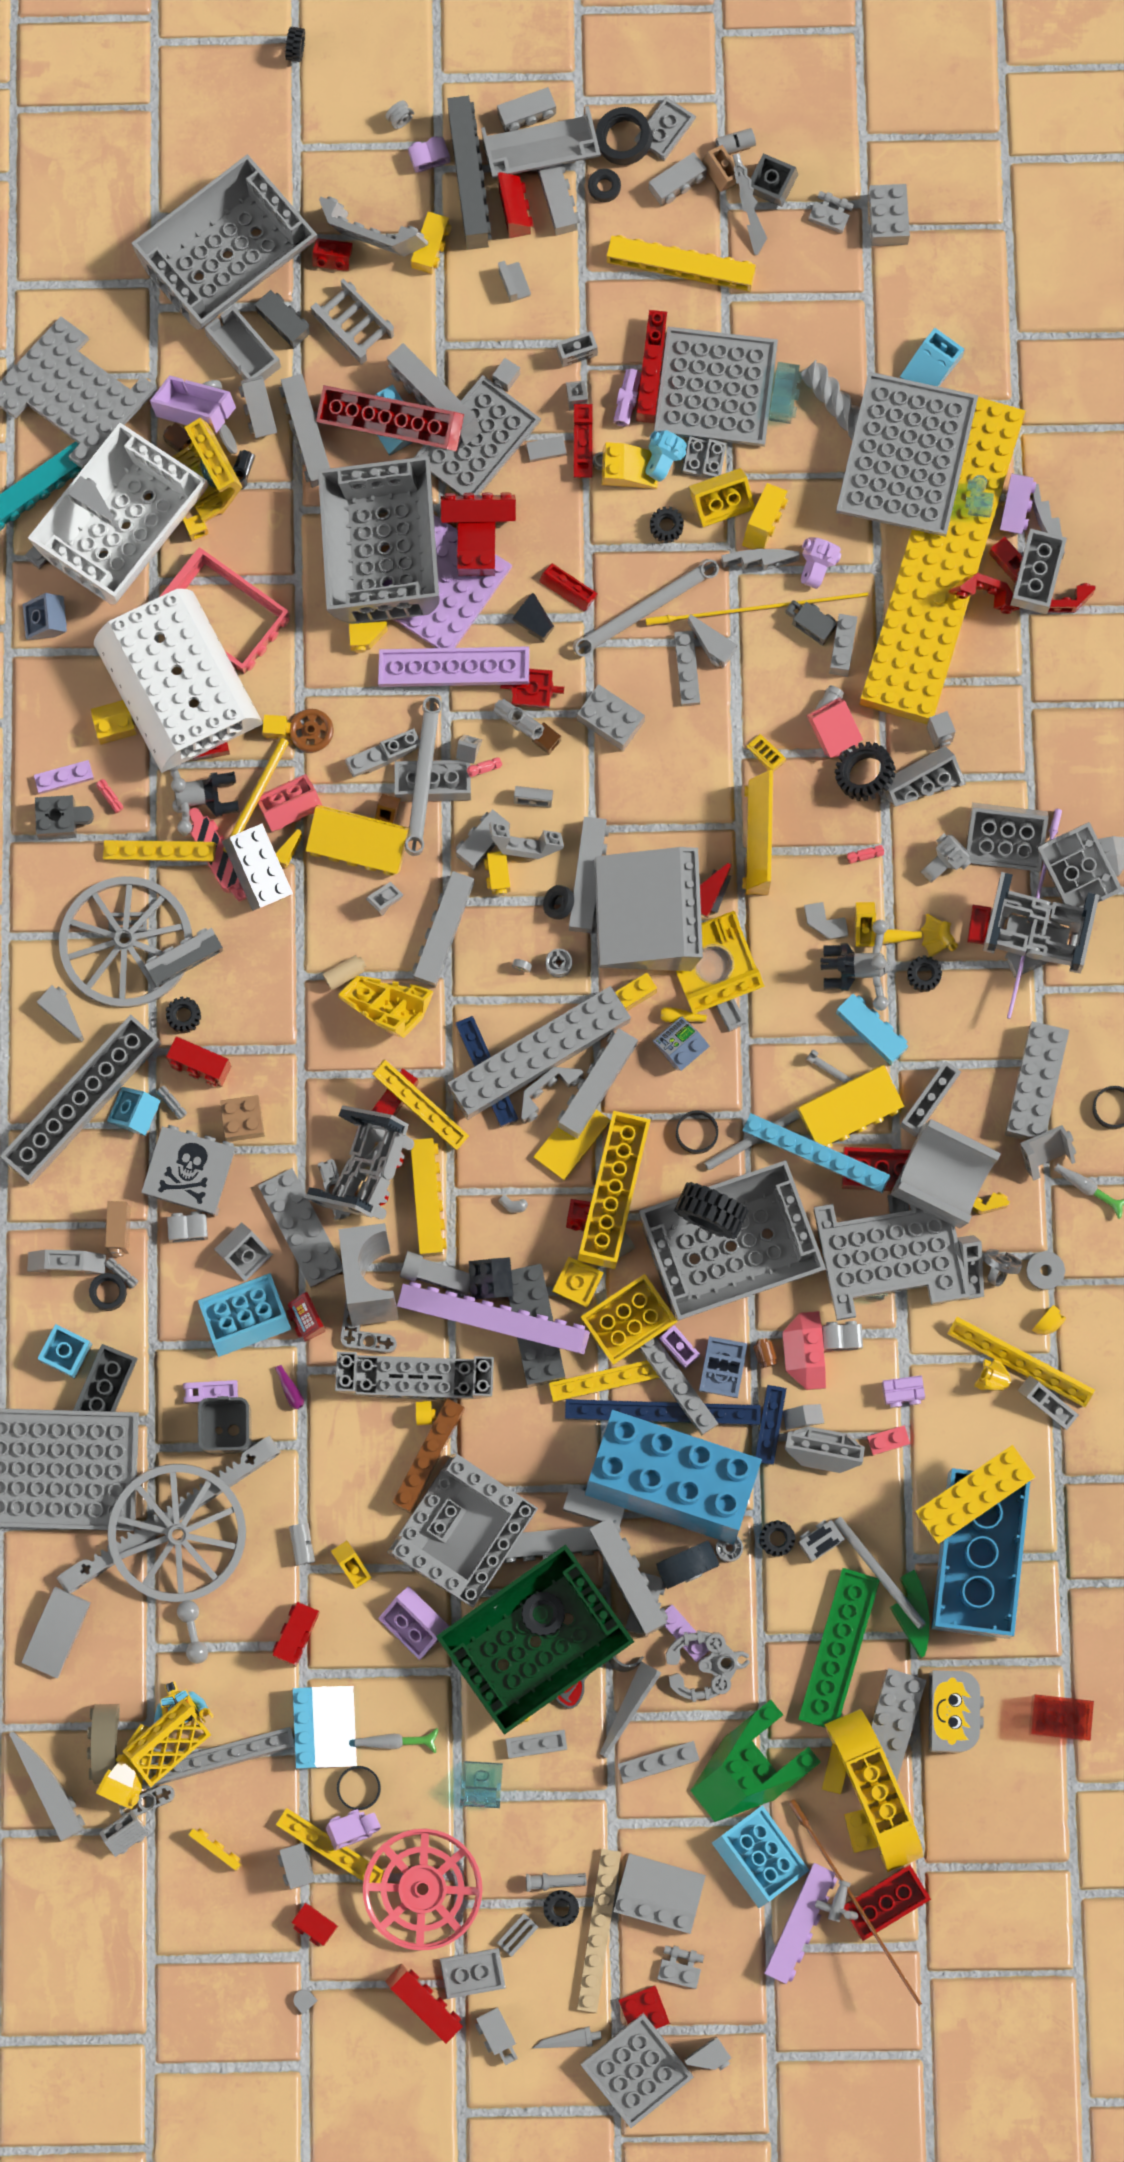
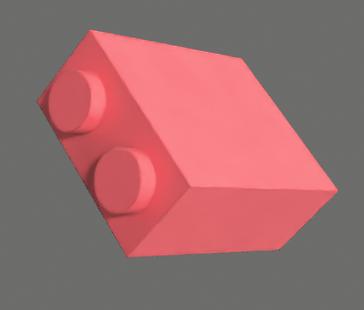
M840 697L807 715L824 754L830 758L840 756L843 753L842 751L848 748L851 749L853 745L855 747L858 746V743L863 740L845 700Z

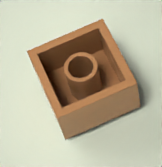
M258 1095L220 1100L227 1142L265 1137L261 1103Z

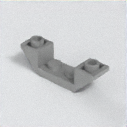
M493 822L489 824L492 840L500 851L506 855L540 859L564 847L562 835L559 832L543 830L539 840L510 836L509 827L506 824Z
M553 1067L524 1090L522 1122L526 1123L528 1121L530 1123L538 1117L539 1108L531 1098H538L546 1086L551 1087L558 1081V1077L561 1078L568 1088L572 1085L574 1087L577 1086L582 1080L583 1071L580 1069Z
M74 1250L28 1252L27 1271L47 1272V1270L84 1271L86 1274L105 1273L106 1254Z

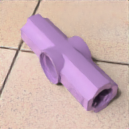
M626 369L622 388L619 389L618 405L613 421L618 426H629L633 408L636 406L641 372L635 369Z

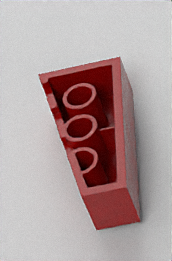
M401 1964L385 1982L447 2044L463 2027L459 2022L461 2020L460 2016L455 2011L450 2013L446 2009L447 2004L440 1997L436 1999L432 1995L434 1991L426 1983L423 1985L418 1980L420 1977L412 1969L409 1971Z

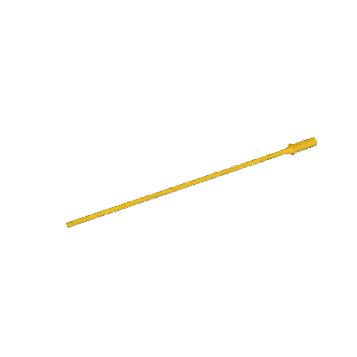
M866 592L796 602L799 604H805L806 602L816 603L869 596V594ZM791 602L691 615L694 617H704L789 606ZM668 614L666 616L645 618L646 626L663 623L670 624V622L675 620L688 619L690 614L671 616Z

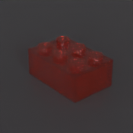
M1032 1695L1029 1735L1085 1742L1091 1741L1094 1701Z

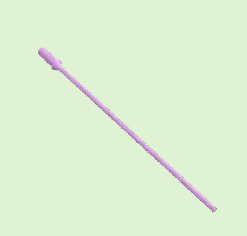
M1060 809L1054 810L1049 829V840L1053 839L1058 833L1062 814ZM1043 865L1036 898H1040L1046 873L1045 865ZM1025 956L1021 957L1007 1015L1008 1019H1011Z

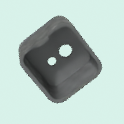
M217 1396V1398H205L200 1401L198 1405V1442L204 1452L207 1454L244 1453L251 1448V1407L246 1399L242 1397ZM231 1425L239 1427V1433L236 1436H231L228 1433V1428ZM217 1427L223 1429L221 1434H216L215 1429Z

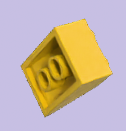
M605 443L602 451V485L657 489L658 481L645 472L652 456L650 450L625 443Z

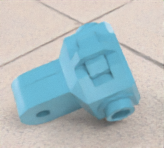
M654 431L650 436V444L648 446L652 456L646 467V474L661 482L667 476L673 461L681 460L686 455V442L670 431Z

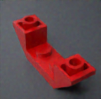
M980 573L965 577L949 589V593L956 595L958 599H967V597L975 595L976 590H985L988 594L995 595L993 608L1000 610L1003 614H1011L1013 611L1020 609L1010 605L1013 592L1008 583Z
M1089 583L1077 585L1075 600H1072L1070 597H1064L1061 600H1053L1052 598L1048 613H1075L1093 596L1096 585Z

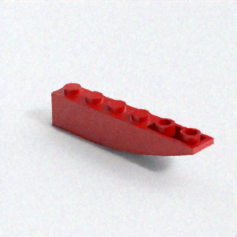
M649 310L636 422L655 424L668 313L666 311Z

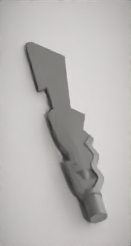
M738 153L732 155L735 163L736 184L739 183L742 209L747 212L750 225H747L753 251L755 255H758L767 240V236L754 210L758 202L753 196L752 180L747 175L748 169L742 164L740 154Z

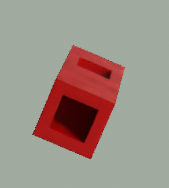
M1003 537L990 548L989 554L1016 584L1022 555L1006 537Z

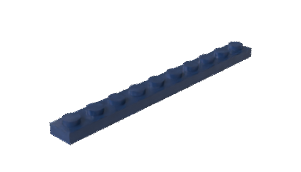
M566 1399L565 1419L609 1421L612 1410L648 1422L692 1423L680 1405L675 1402ZM704 1403L718 1424L760 1425L761 1405Z

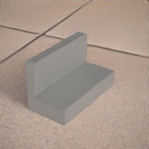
M505 261L499 262L498 271L510 302L531 296L520 263L516 262L506 265Z

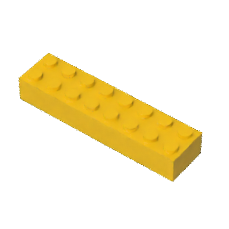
M613 1111L577 1261L616 1269L651 1119Z

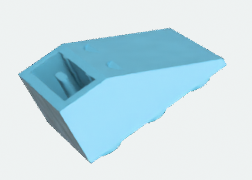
M934 328L900 375V378L939 387L963 357L964 348Z

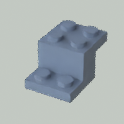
M709 1336L700 1392L738 1399L747 1343Z

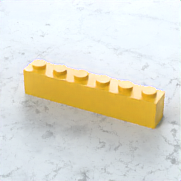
M433 1138L413 1140L414 1147L411 1149L419 1252L423 1257L443 1255V1250L447 1249L446 1238H442L441 1232L445 1230L444 1219H440V1212L443 1211V1200H439L438 1193L442 1192L441 1181H437V1174H440V1163L435 1161V1155H439L438 1143H434Z

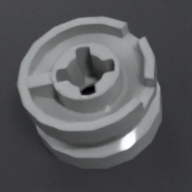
M402 100L394 104L387 111L385 117L389 122H392V126L395 129H400L411 121L414 111L408 108L406 101Z
M554 949L548 953L546 957L548 973L557 978L568 975L572 969L571 955L564 949ZM557 960L562 961L561 967H558L555 963Z
M737 1537L733 1545L718 1540L715 1548L716 1554L724 1562H734L740 1558L743 1552L742 1541ZM726 1545H732L733 1550L731 1552L726 1551Z

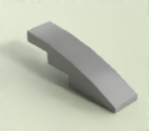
M1036 484L1035 492L1031 493L1030 497L1040 529L1046 533L1062 536L1059 517H1051L1049 501L1041 502L1039 484Z
M784 549L745 550L721 555V563L723 568L741 563L743 570L761 565L763 571L799 561L800 554L799 551Z

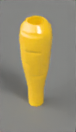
M887 929L884 933L882 944L922 939V931Z
M673 1007L662 1008L660 1014L662 1021L673 1023L681 1016L687 1022H706L707 1015L693 1014L690 1011Z

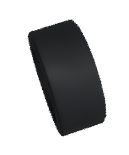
M103 1273L95 1277L91 1282L89 1296L93 1304L99 1309L112 1311L121 1307L125 1302L127 1290L124 1282L117 1275ZM104 1281H112L119 1287V1296L112 1303H104L97 1297V1288Z

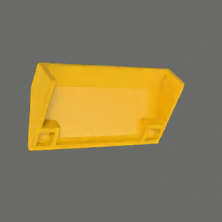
M768 770L749 779L748 786H744V797H748L746 877L742 878V889H746V895H769L772 859L773 770Z

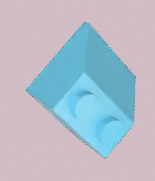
M122 1087L107 1122L133 1133L146 1135L152 1119L158 1110L160 1100L144 1091Z

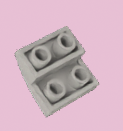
M689 436L687 438L686 455L683 459L681 473L703 478H713L721 475L727 443L713 439L706 441Z

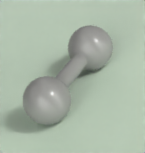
M183 1601L177 1608V1615L181 1621L187 1623L191 1644L186 1649V1656L190 1662L199 1664L208 1657V1648L204 1643L199 1642L194 1622L199 1615V1607L193 1601Z

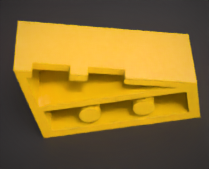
M769 483L766 484L747 524L742 546L751 550L765 549L769 538L774 534L775 523H779L781 519V509L785 510L789 500L786 498L787 490Z

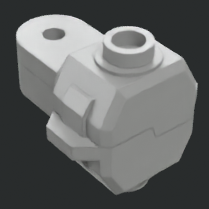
M944 833L936 840L938 843L936 847L937 857L921 871L930 883L947 868L955 870L962 868L964 870L971 863L969 852L953 835H946Z

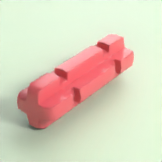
M496 757L492 760L477 763V765H471L467 768V773L470 777H473L477 774L480 775L492 771V769H498L502 766L501 759Z
M105 779L96 783L97 788L102 791L101 793L109 805H112L111 807L114 812L119 813L124 809L123 805L118 801L112 789L108 787Z
M878 845L874 848L858 850L857 853L850 852L847 854L848 862L852 864L856 863L857 860L864 861L875 856H883L884 848L882 845Z

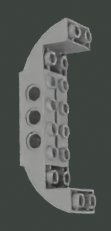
M337 1352L335 1391L377 1398L429 1400L492 1397L494 1357L474 1356V1359L362 1356L357 1355V1352Z

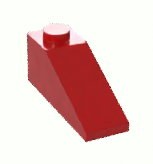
M727 863L700 885L702 916L709 917L732 867L731 864Z

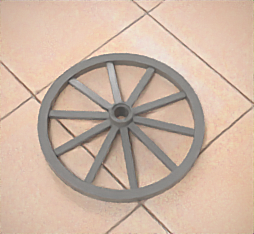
M115 877L89 887L71 904L60 929V956L71 981L89 998L112 1007H138L163 997L176 986L184 973L156 988L145 969V964L134 947L156 956H161L164 953L136 940L184 930L185 939L188 937L192 939V929L184 908L167 889L155 882L139 877ZM126 886L122 929L99 897L98 893L113 887ZM132 887L146 888L159 894L160 897L129 929ZM93 897L116 933L74 920V917L79 909ZM165 900L173 906L182 924L134 934ZM71 925L114 939L68 954V934ZM123 936L130 937L129 942L125 944L121 943L120 940ZM115 946L89 982L85 984L75 973L70 960ZM121 950L119 998L108 997L92 990L91 988ZM127 951L130 952L155 991L144 996L125 999Z
M188 1464L162 1465L137 1476L118 1496L108 1523L110 1553L124 1579L141 1593L169 1602L197 1599L220 1587L237 1567L242 1557L246 1540L244 1514L238 1499L230 1487L210 1471ZM176 1472L190 1473L207 1479L181 1523L179 1520ZM170 1473L174 1523L168 1519L141 1484L158 1475ZM211 1483H213L226 1495L232 1507L186 1527ZM136 1489L168 1528L119 1516V1513L127 1498ZM235 1512L238 1527L237 1543L189 1533ZM117 1522L166 1534L121 1553L118 1552L116 1543ZM175 1529H180L183 1531V1535L181 1538L175 1539L172 1537V1532ZM187 1540L234 1549V1553L227 1567L217 1576ZM169 1541L143 1582L136 1579L122 1561L123 1558ZM175 1545L178 1593L162 1592L148 1587L153 1576ZM181 1545L188 1550L213 1581L196 1590L184 1592Z

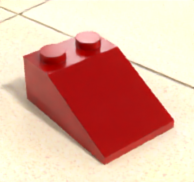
M458 522V576H495V522Z

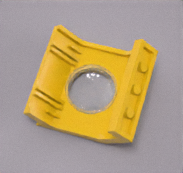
M735 910L701 923L703 958L692 971H676L693 1014L765 987L743 935Z

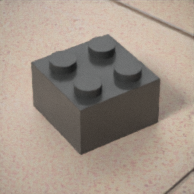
M763 153L751 177V187L754 188L753 195L783 207L798 177L797 168Z

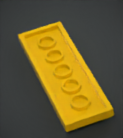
M1011 1445L916 1510L915 1513L938 1545L1033 1480L1035 1476L1016 1448Z

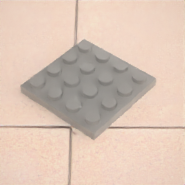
M644 2013L639 2015L580 2063L630 2128L635 2126L694 2078Z

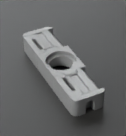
M333 1159L327 1160L325 1163H318L326 1193H329V1187L336 1185L339 1179ZM332 1209L335 1220H341L351 1215L348 1212Z

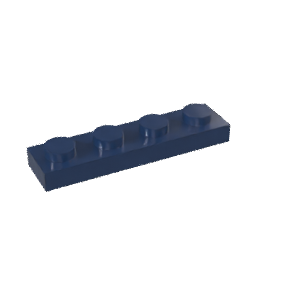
M767 1385L755 1457L762 1459V1464L774 1465L787 1390L784 1387Z

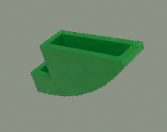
M912 1570L902 1576L900 1581L909 1594L906 1597L907 1600L926 1622V1625L918 1629L898 1603L892 1605L890 1610L921 1659L926 1654L929 1640V1609L922 1584L915 1570Z

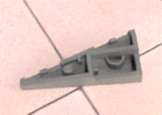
M642 1661L600 1751V1754L607 1758L661 1675V1672Z

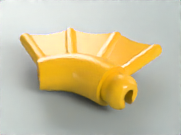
M926 914V923L921 928L924 934L922 946L927 949L928 957L935 956L945 948H948L950 951L956 950L958 944L950 932L951 923L947 921L942 922L930 914Z

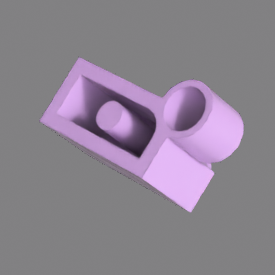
M356 1809L349 1812L348 1816L343 1818L337 1816L329 1820L326 1831L334 1850L370 1838L373 1833L379 1831L381 1826L376 1814L371 1813L365 1816L364 1812L359 1813V1810Z

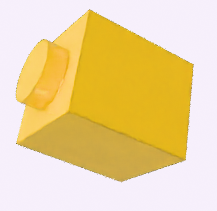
M264 714L263 737L286 739L287 734H290L291 722H288L287 716Z

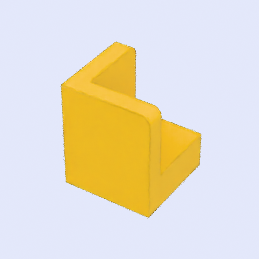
M199 514L186 519V516L183 518L182 521L191 541L209 534L206 524L201 520Z

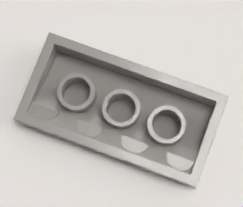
M462 760L433 761L428 801L471 800V777L467 773L470 763ZM395 761V797L401 798L400 802H412L417 761Z

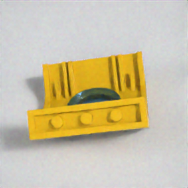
M198 418L185 426L192 443L172 457L207 480L208 488L194 506L201 520L207 522L220 513L223 515L242 489V485L210 425L202 418Z

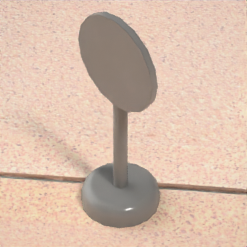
M218 380L203 383V385L222 389V384ZM223 424L219 429L220 437L228 451L236 454L237 444L229 428Z

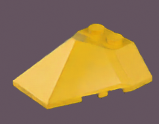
M356 976L338 994V998L385 1031L405 1038L423 1019L433 991L414 984H410V987L401 986L396 981L389 984L382 983L381 979Z

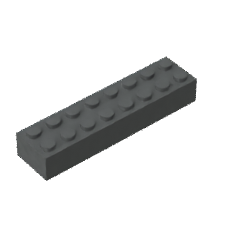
M469 95L447 98L466 249L489 247L488 241L492 240L491 226L486 201V189L484 187V174L479 150L474 102H470Z

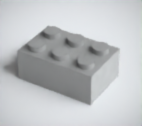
M870 185L868 201L871 246L908 245L910 232L907 185Z
M598 684L577 713V721L624 751L645 722V715Z

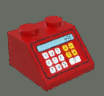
M308 1292L303 1293L287 1304L289 1309L286 1312L291 1321L295 1320L297 1327L294 1329L299 1338L303 1337L304 1341H307L326 1332Z

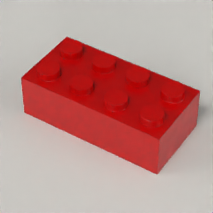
M844 1147L843 1154L889 1174L890 1178L884 1191H892L911 1150ZM842 1176V1189L873 1190Z
M907 1865L855 1897L877 1933L931 1900L911 1865ZM852 1900L845 1903V1910L858 1913L856 1920L849 1919L860 1940L865 1941L873 1936V1933Z

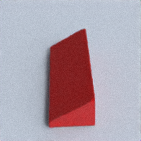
M553 563L542 573L539 580L540 583L584 612L598 595V593Z

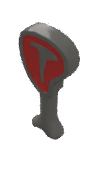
M588 1676L555 1698L557 1702L568 1709L577 1707L585 1692L584 1683Z

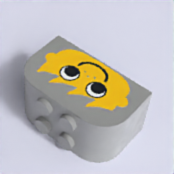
M932 1670L929 1672L928 1752L961 1753L971 1749L977 1743L980 1729L984 1725L983 1716H980V1709L984 1707V1697L980 1696L979 1683L971 1674L964 1671Z

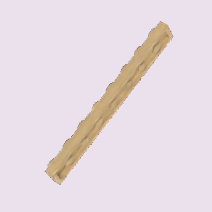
M601 1849L577 2010L597 2013L621 1852Z

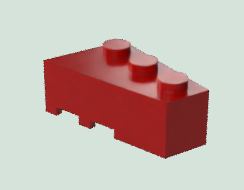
M300 1602L292 1605L288 1614L290 1616L289 1621L284 1623L280 1632L282 1636L273 1648V1656L297 1667L320 1611Z

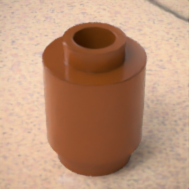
M767 1339L756 1341L757 1345L753 1346L761 1368L776 1365L775 1360L777 1357L772 1341L768 1342Z

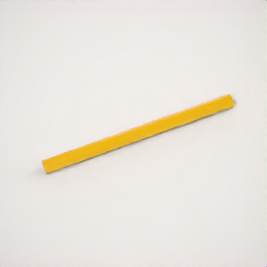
M280 738L229 837L243 832L289 743L286 739Z

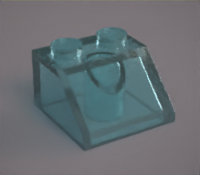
M463 1761L460 1806L500 1808L503 1763Z

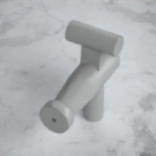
M839 1880L838 1884L840 1886L832 1905L819 1900L816 1901L815 1908L830 1912L828 1917L830 1920L840 1922L842 1914H844L846 1919L856 1920L858 1918L857 1912L844 1909L847 1889L851 1885L850 1882Z

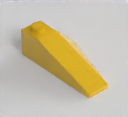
M140 1724L138 1729L135 1731L133 1736L128 1741L127 1746H129L149 1727ZM123 1753L122 1755L119 1754L116 1758L118 1763L114 1769L106 1772L96 1793L132 1809L139 1800L143 1777ZM147 1756L142 1757L137 1763L145 1765Z

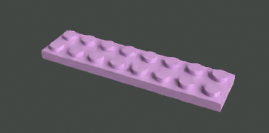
M529 647L379 649L378 685L379 687L529 684L530 649Z

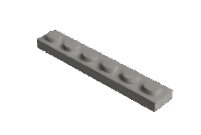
M655 1337L641 1346L639 1350L701 1436L716 1427L718 1422L659 1340Z

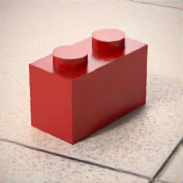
M308 1903L303 1905L291 1922L295 1925L293 1927L294 1930L301 1935L304 1932L311 1937L309 1941L318 1947L320 1944L325 1946L339 1927Z

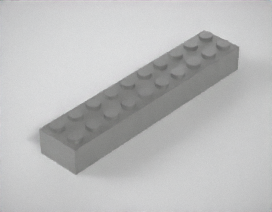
M609 986L448 1082L447 1089L466 1119L469 1120L544 1075L553 1067L559 1066L609 1036L612 1032L617 1031L618 1028L620 1029L629 1024L631 1017L612 987Z
M130 1015L0 1155L2 1160L32 1185L161 1045L160 1040Z

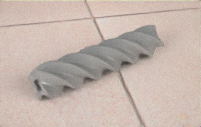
M815 360L808 368L801 372L802 379L808 387L813 389L818 400L825 404L827 411L836 417L838 424L848 431V435L853 441L860 407L851 404L850 395L840 390L838 380L829 377L827 367L822 363H817V360Z

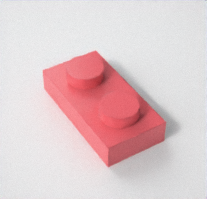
M905 1425L867 1436L873 1456L910 1445Z

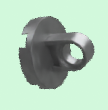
M989 1249L984 1256V1261L992 1267L988 1275V1281L994 1286L999 1287L1004 1283L1008 1273H1020L1022 1268L1021 1260L1006 1252L1005 1255L998 1254L999 1250Z

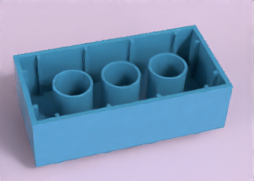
M612 1410L588 1480L585 1495L734 1545L762 1459Z
M952 1468L948 1472L946 1490L973 1471ZM1030 1482L940 1543L931 1629L1004 1639L1014 1637Z

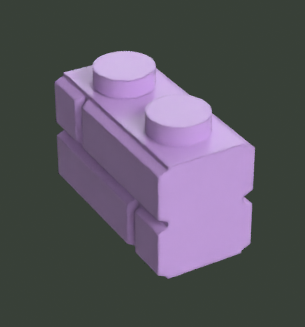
M675 1325L659 1339L684 1369L688 1368L700 1357V1353L695 1348H692V1344Z
M922 1375L883 1380L882 1382L885 1405H890V1408L902 1407V1403L907 1402L910 1405H919L925 1399Z

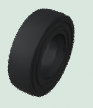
M599 169L590 176L588 190L595 200L610 202L619 195L621 181L614 171ZM603 179L609 180L612 187L609 191L603 192L598 189V182Z
M562 885L551 887L543 900L545 914L556 920L567 917L574 906L573 892ZM559 896H562L563 901L561 906L558 909H555L554 905L556 899Z

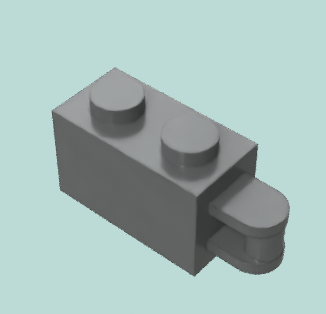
M792 600L785 610V613L793 618V626L822 646L836 629L837 623L835 619L829 614H823L820 608L813 603L809 604L806 602L802 606Z

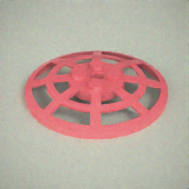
M426 1828L412 1829L391 1837L374 1853L364 1875L363 1900L371 1922L385 1938L407 1949L433 1950L454 1942L471 1926L481 1905L482 1878L474 1857L459 1840L438 1830ZM421 1835L420 1847L407 1849L398 1855L390 1847L393 1843L405 1837ZM429 1835L446 1839L459 1848V1850L450 1857L441 1850L428 1847ZM384 1852L391 1859V1862L384 1871L381 1883H369L373 1867L379 1856ZM420 1853V1865L409 1868L402 1861L404 1857ZM428 1853L437 1855L446 1862L436 1869L428 1865ZM464 1855L469 1860L473 1869L476 1887L464 1886L462 1873L456 1864ZM396 1865L403 1873L399 1884L387 1883L389 1875ZM450 1868L454 1870L458 1886H446L443 1875ZM420 1883H425L428 1886V1892L424 1895L417 1892V1886ZM369 1891H381L383 1905L389 1914L381 1923L372 1910ZM387 1891L399 1892L402 1903L394 1910L388 1901ZM446 1894H458L455 1905L448 1912L442 1905ZM476 1895L472 1911L466 1922L461 1926L454 1916L462 1904L463 1896ZM408 1908L417 1913V1925L406 1922L399 1916ZM436 1909L443 1917V1919L436 1923L425 1925V1913ZM395 1921L404 1928L417 1931L416 1943L401 1940L389 1933L386 1928ZM446 1923L455 1931L451 1936L441 1941L424 1944L425 1931L438 1929Z

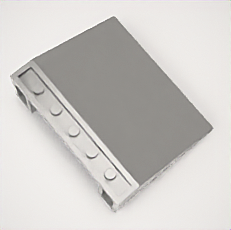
M675 847L596 856L594 861L598 968L692 971L703 958L698 848Z
M451 1454L387 1553L474 1608L538 1508L460 1455Z

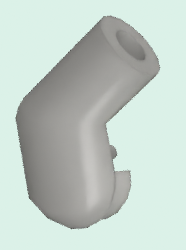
M505 1194L498 1200L510 1213H521L528 1206L526 1200L511 1201Z

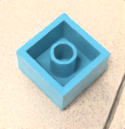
M55 1324L37 1359L75 1379L92 1343Z

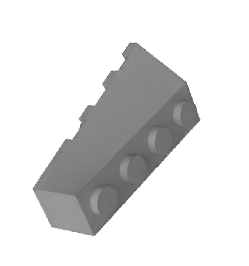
M944 746L896 773L895 778H892V785L887 783L889 789L887 791L883 789L886 798L894 806L918 800V797L924 795L931 796L934 795V792L950 790L953 786H963L966 783L955 755Z

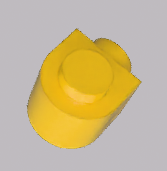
M431 1401L416 1402V1424L432 1425V1421L436 1420V1409H432Z

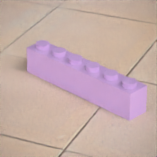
M816 1863L812 1864L764 1974L785 1984L788 1981L792 1982L796 1974V1970H793L796 1962H801L805 1953L802 1951L804 1944L808 1945L812 1938L811 1928L813 1925L817 1926L821 1917L818 1914L820 1909L815 1908L816 1901L819 1900L827 1903L829 1899L826 1896L829 1888L833 1890L837 1882L833 1871Z

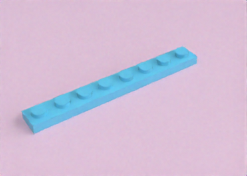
M750 1113L743 1128L745 1133L880 1193H883L890 1178V1175L752 1113Z

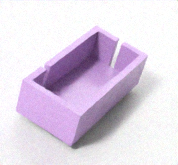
M170 375L150 400L156 417L184 425L202 418L210 425L213 433L219 431L225 423L224 419H228L236 408L229 391L188 380L184 382L183 379Z

